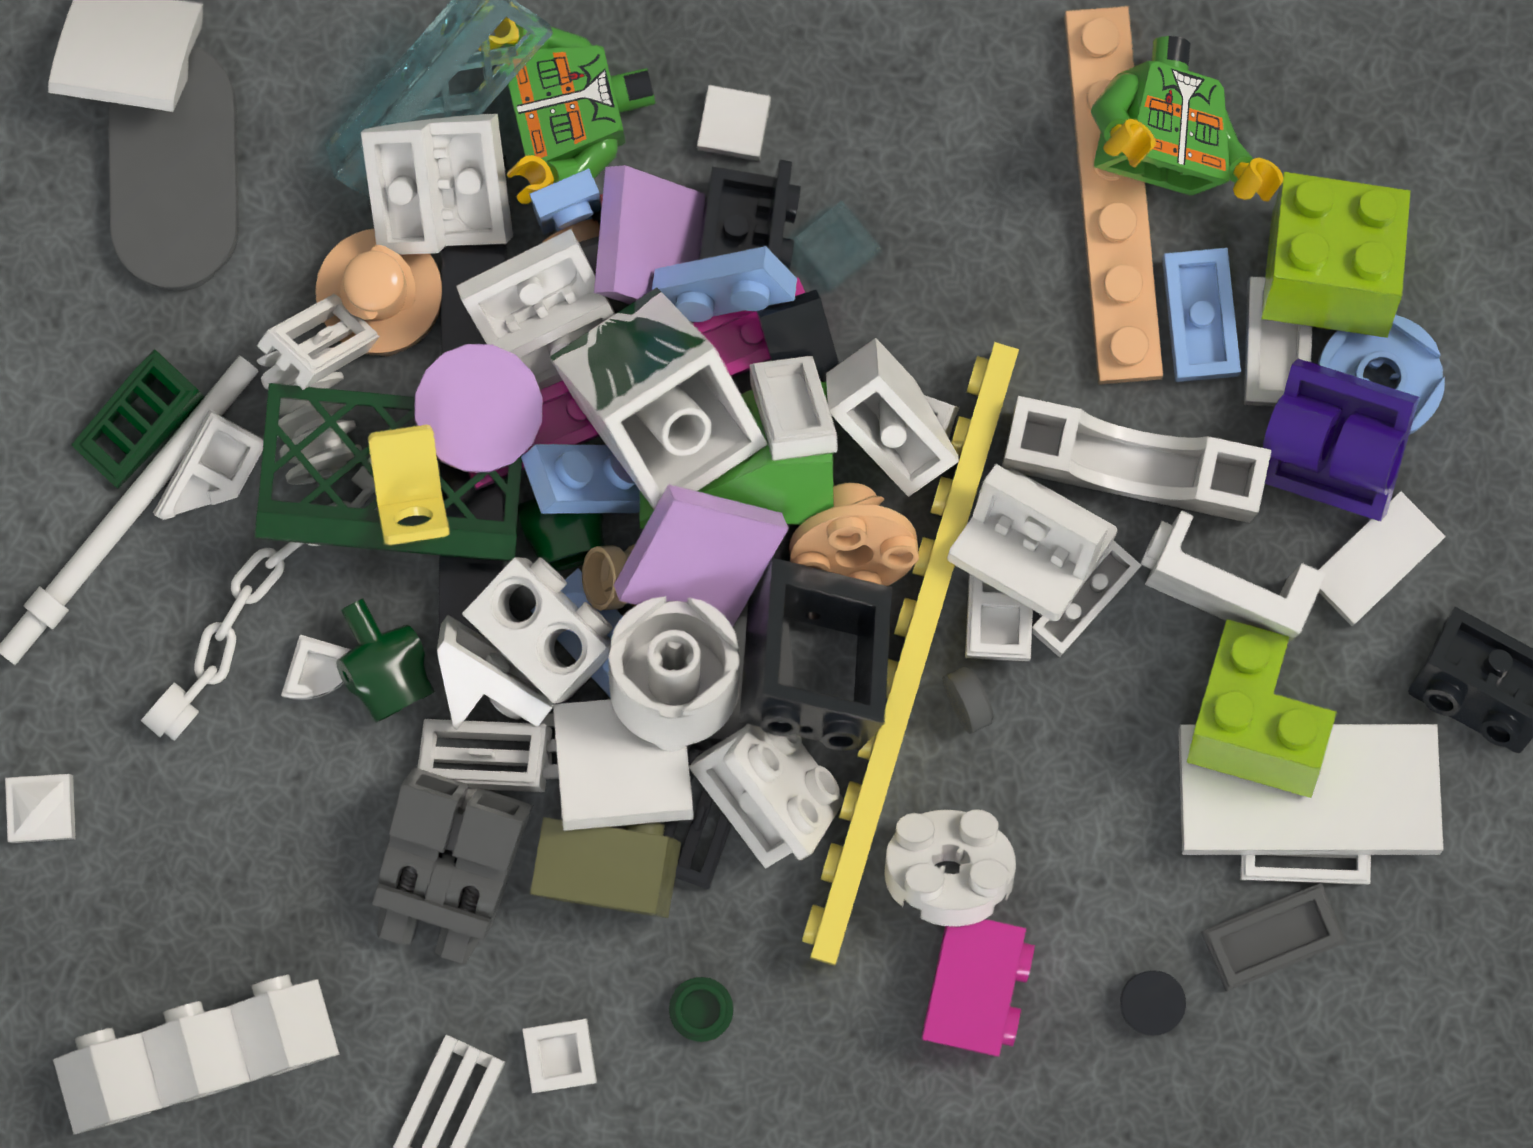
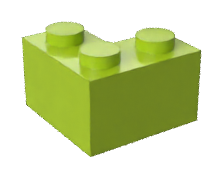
M1227 619L1193 733L1187 763L1312 798L1337 712L1273 694L1289 636Z

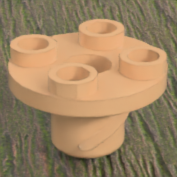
M369 229L345 238L327 255L317 277L316 301L318 303L332 294L338 295L342 300L343 306L351 315L363 319L380 336L369 352L365 354L391 356L418 343L434 326L442 306V279L439 269L430 254L399 255L386 246L376 245L374 229ZM334 314L332 318L324 323L328 327L335 325L341 320ZM352 332L349 336L340 340V342L343 343L356 334Z
M842 483L833 486L834 508L810 517L792 535L789 544L790 562L889 586L905 576L919 560L917 535L912 523L906 517L892 509L879 506L884 501V497L877 496L866 485Z

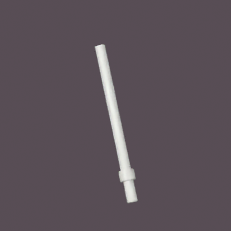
M240 355L47 588L45 590L40 586L23 605L27 612L0 643V654L16 665L48 626L53 630L69 611L65 607L67 602L174 475L208 411L211 410L222 416L259 372L251 363Z

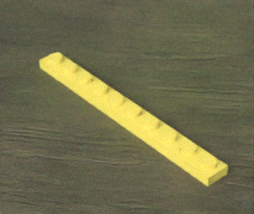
M994 342L990 359L979 356L976 358L967 388V393L978 396L972 419L959 416L951 442L958 456H960L953 480L942 476L940 478L930 513L942 516L935 540L926 537L922 538L919 548V560L914 565L912 573L923 576V583L917 601L909 598L904 599L894 632L895 635L905 637L906 640L899 662L888 659L886 698L888 700L885 706V723L858 752L857 756L868 759L869 763L862 784L849 782L839 818L851 821L844 846L831 843L820 880L832 883L826 907L812 905L802 942L814 945L810 959L833 966L836 964L955 566L948 561L947 556L951 546L967 525L1019 349Z

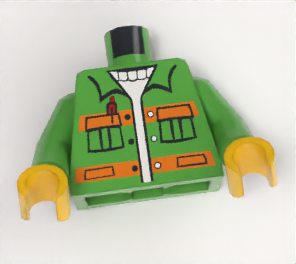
M500 7L490 8L474 19L477 23L490 25L495 33V36L487 35L476 41V47L480 52L491 53L503 45L510 50L501 53L525 157L521 158L507 172V176L511 178L515 175L525 177L531 184L516 196L522 204L531 202L530 193L586 169L590 170L593 179H595L616 158L618 147L626 143L620 113L656 105L647 68L610 76L604 47L592 45L585 37L545 24L518 19L514 20L511 13Z
M1162 36L1154 39L1152 61H1146L1119 73L1110 81L1092 105V117L1101 131L1094 160L1095 168L1187 195L1201 193L1231 180L1235 182L1233 191L1238 198L1249 200L1257 192L1261 200L1265 202L1271 200L1283 182V174L1275 164L1263 158H1253L1239 143L1225 108L1224 87L1219 80L1188 71L1190 42L1184 38Z

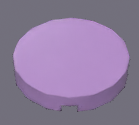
M466 344L443 353L426 369L415 393L414 421L416 426L430 425L432 427L436 455L440 462L464 472L490 473L513 464L532 446L542 424L543 397L534 373L515 354L495 345Z

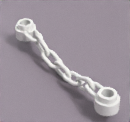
M363 466L351 479L363 491L352 503L343 501L347 507L361 508L370 496L376 492L374 479ZM334 502L329 504V506H336ZM289 542L279 551L272 548L259 549L237 572L231 581L232 595L236 599L223 622L210 624L202 633L194 663V671L198 680L187 692L174 682L142 718L141 722L155 734L161 737L165 733L175 741L196 717L199 711L190 703L207 684L215 685L222 682L229 672L236 646V635L231 626L243 606L256 603L268 592L284 571V559L304 543ZM308 544V545H311V546H320V545H316V544ZM269 557L265 566L268 569L275 567L271 574L254 593H252L250 585L244 586L241 590L240 585L242 581L263 558ZM215 632V639L217 641H222L225 636L227 637L218 673L216 666L213 665L204 671L210 639Z

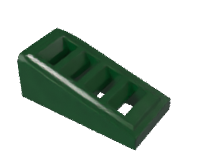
M154 349L124 381L71 446L119 489L203 400L204 395ZM156 378L177 396L169 406L148 387ZM138 397L144 400L160 416L153 425L147 422L130 406ZM120 415L127 419L143 435L136 445L113 425ZM103 433L127 454L120 464L114 461L95 443Z

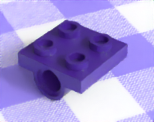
M1298 358L1291 364L1284 394L1278 400L1266 430L1263 448L1271 450L1264 484L1381 522L1388 512L1420 397Z

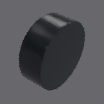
M1156 970L1145 971L1132 977L1124 986L1120 996V1010L1124 1020L1133 1030L1144 1035H1161L1173 1030L1181 1022L1186 1010V997L1179 982L1171 975Z

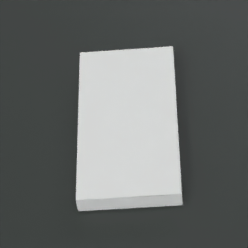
M1333 724L1312 798L1187 763L1196 725H1180L1182 855H1440L1443 851L1437 724Z

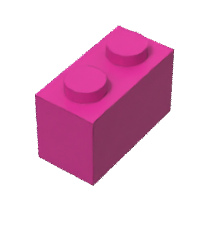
M986 919L970 925L945 926L920 1040L999 1057L1002 1044L1013 1047L1021 1014V1008L1010 1006L1015 981L1027 983L1035 945L1023 943L1026 928Z

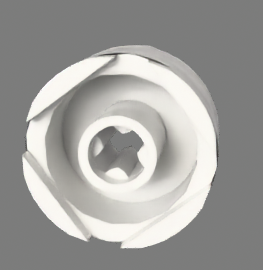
M658 597L636 605L618 622L613 632L608 657L610 697L620 721L638 737L656 744L662 750L671 752L679 751L687 745L702 741L722 728L732 715L739 697V651L736 633L726 617L716 608L702 600L688 598V602L666 601V597Z

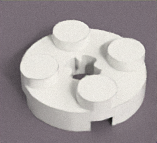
M976 809L968 812L936 810L922 814L911 813L900 818L896 825V833L888 844L885 862V881L893 899L902 907L904 900H906L911 906L920 909L921 919L942 926L970 925L983 921L992 915L994 905L1002 901L1004 897L1007 900L1012 892L1014 882L1015 854L1007 837L998 830L997 819L991 813L984 810ZM942 861L959 863V873L946 874L944 873L945 866L938 868L935 864Z

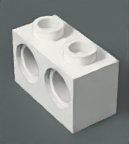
M514 557L462 614L554 704L567 703L609 658L611 639L607 634L613 627L588 603L584 602L578 608L561 591L567 585L565 579L546 561L538 558L532 563L529 559ZM525 585L533 592L536 599V607L529 619L520 622L510 612L509 599L516 588ZM566 630H571L577 634L582 644L580 658L569 667L563 665L557 659L554 651L557 637Z

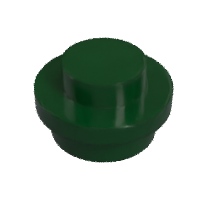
M696 977L683 982L674 991L670 1000L669 1015L674 1028L683 1037L692 1041L706 1042L718 1038L727 1030L733 1018L734 1006L729 992L721 983L711 978Z

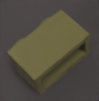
M543 817L530 894L545 899L669 918L681 842L663 836L665 825L660 823L626 825L625 830L599 827L563 831V820Z

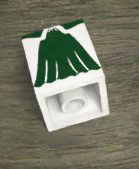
M657 287L550 356L551 361L578 407L653 509L656 508L668 484L698 491L768 445L715 347Z

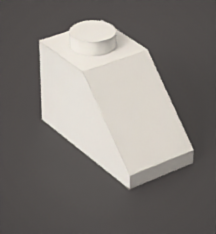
M877 338L826 373L827 402L830 414L908 497L959 462L956 450L916 380Z

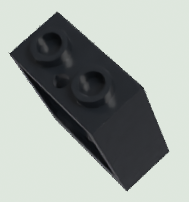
M772 558L748 600L739 722L761 727L764 732L774 736L796 735L822 741L826 747L834 750H861L885 723L892 587ZM783 617L857 635L854 701L779 684Z

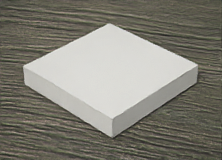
M611 699L553 704L563 831L693 819L687 746L679 751L671 752L662 750L656 744L638 737L620 721L613 708Z

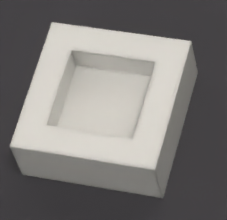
M709 85L697 149L699 151L759 161L771 97Z
M587 1019L523 1029L532 1093L597 1083Z

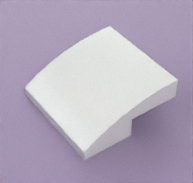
M73 0L56 49L48 81V93L173 112L188 80V57L201 30L203 4L181 0Z
M498 114L410 121L367 128L361 132L376 245L386 246L399 255L439 253L445 246L506 244L513 237Z
M572 229L456 286L464 306L486 344L495 345L515 354L534 373L540 390L562 381L550 356L616 314L607 297L594 293L596 274Z

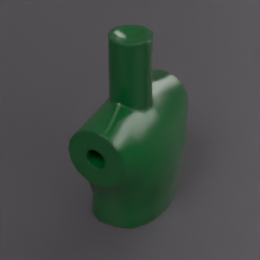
M536 498L518 504V514L526 540L531 544L537 558L546 561L557 572L583 565L585 556L590 549L597 546H605L602 534V522L604 519L602 513H541Z
M363 598L341 609L359 645L337 659V669L345 686L363 702L376 723L435 692L425 671L423 645L411 626L403 625L381 633Z

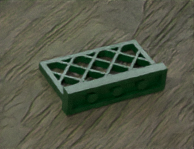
M269 383L255 539L511 562L515 557L516 525L522 459L520 456L513 464L508 465L506 483L496 471L478 473L455 493L439 475L441 489L448 497L443 502L445 509L454 504L465 518L447 516L449 535L445 537L387 545L384 543L379 512L374 510L378 507L377 498L364 509L347 507L330 487L359 462L373 478L372 464L366 458L370 454L369 445L360 451L336 422L355 406L373 407L390 427L388 430L400 429L414 418L415 397L307 387L303 390L300 386ZM281 398L309 401L325 422L295 445L278 425ZM320 402L346 405L331 416ZM384 408L409 410V412L395 422ZM331 428L355 457L325 481L301 451ZM278 435L290 451L275 462ZM294 457L299 460L320 485L299 503L272 500L274 473ZM488 474L505 494L503 521L476 519L459 498ZM325 491L336 506L310 503ZM421 515L409 516L401 519L397 524L401 526H418L428 522L431 518Z

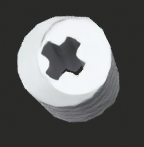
M328 347L311 358L315 359L334 347ZM279 351L269 353L256 360L259 365L272 367L261 377L262 385L265 389H268L269 383L299 386L294 381L300 373L298 369L293 367L284 372L276 364L282 355ZM334 371L309 387L329 389L344 379L343 373ZM281 398L279 415H284V417L279 420L278 425L295 445L325 422L309 401ZM320 402L331 416L346 405ZM338 420L336 422L346 434L356 428L354 420ZM331 428L301 451L324 480L331 477L347 461L355 457L346 445L342 444L340 438ZM286 445L282 446L279 451L281 457L290 451ZM356 445V447L360 451H362L361 445ZM296 457L288 462L298 464L286 474L288 484L299 485L316 482Z

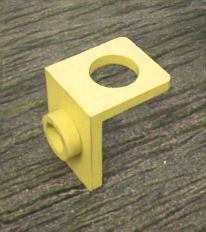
M420 425L371 433L368 436L384 543L393 545L449 535L432 427L430 425ZM421 515L431 518L428 522L418 526H401L397 524L398 521L409 516Z

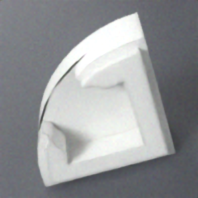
M300 635L281 696L303 700L307 698L312 699L311 697L317 698L314 696L323 693L328 694L336 690L337 688L335 687L343 682L339 675L336 661L351 649Z

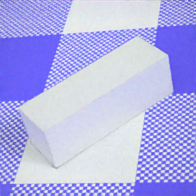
M1113 540L1058 621H1052L1042 616L1032 627V633L1057 656L1061 657L1142 565Z

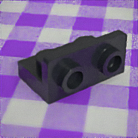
M1455 606L1446 618L1423 668L1413 680L1408 693L1425 703L1435 713L1449 716L1482 734L1492 744L1521 753L1533 738V648Z

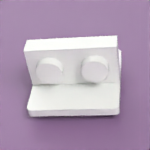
M996 464L983 482L971 520L951 546L947 559L950 563L1048 619L1058 621L1115 539L1117 528L1013 468L1006 470Z
M746 724L744 728L698 755L689 766L690 770L765 868L792 852L799 860L812 854L844 802L834 776L825 767L819 766L802 744L801 736H774L764 732L761 727Z

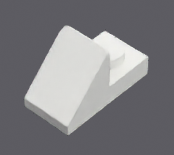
M446 616L440 626L437 654L453 728L457 730L483 694L489 697L493 706L502 714L512 719H520L522 717L538 727L552 709L553 702L488 639L451 616Z

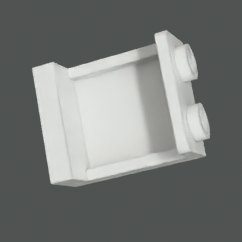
M1181 511L1172 525L1161 521L1141 561V565L1151 569L1145 585L1223 620L1229 619L1289 636L1288 644L1300 634L1326 576L1325 573L1302 563L1286 579L1280 595H1277L1183 553L1180 546L1193 519L1192 515Z

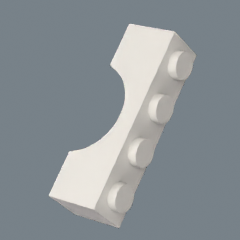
M1018 396L1013 411L1002 468L1006 470L1013 468L1024 475L1250 523L1259 512L1271 450L1209 436L1186 438L1138 431L1100 420L1082 409Z

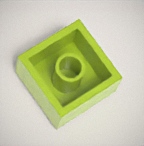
M1284 172V179L1279 187L1272 212L1261 319L1388 338L1402 298L1410 190Z

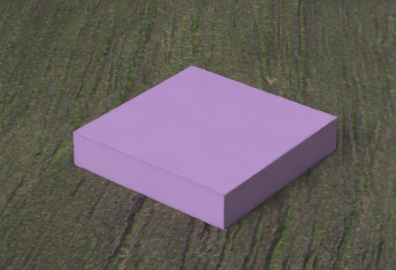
M626 165L605 167L594 293L632 304L652 291L655 269L698 260L705 194Z
M668 484L614 583L619 601L638 605L646 600L658 597H666V601L688 602V598L698 599L716 608L733 627L789 529L783 514Z

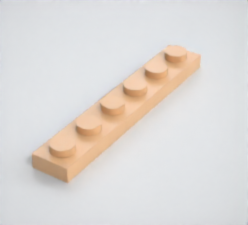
M1124 6L1066 11L1065 28L1098 384L1160 380L1163 377L1145 182L1094 167L1101 131L1092 117V105L1115 76L1134 67L1129 8Z

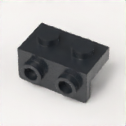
M779 160L775 177L712 166L698 260L766 246L790 270L794 239L783 238L785 222H795L801 188L799 185L790 184L792 161Z

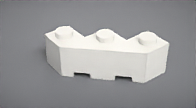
M283 975L252 985L254 997L228 1007L204 1012L201 1001L164 1011L166 1024L142 1033L116 1039L113 1028H108L75 1038L78 1050L53 1059L74 1135L151 1113V1111L196 1100L239 1087V1085L271 1075L282 1074L339 1055L318 979L292 986L290 976Z

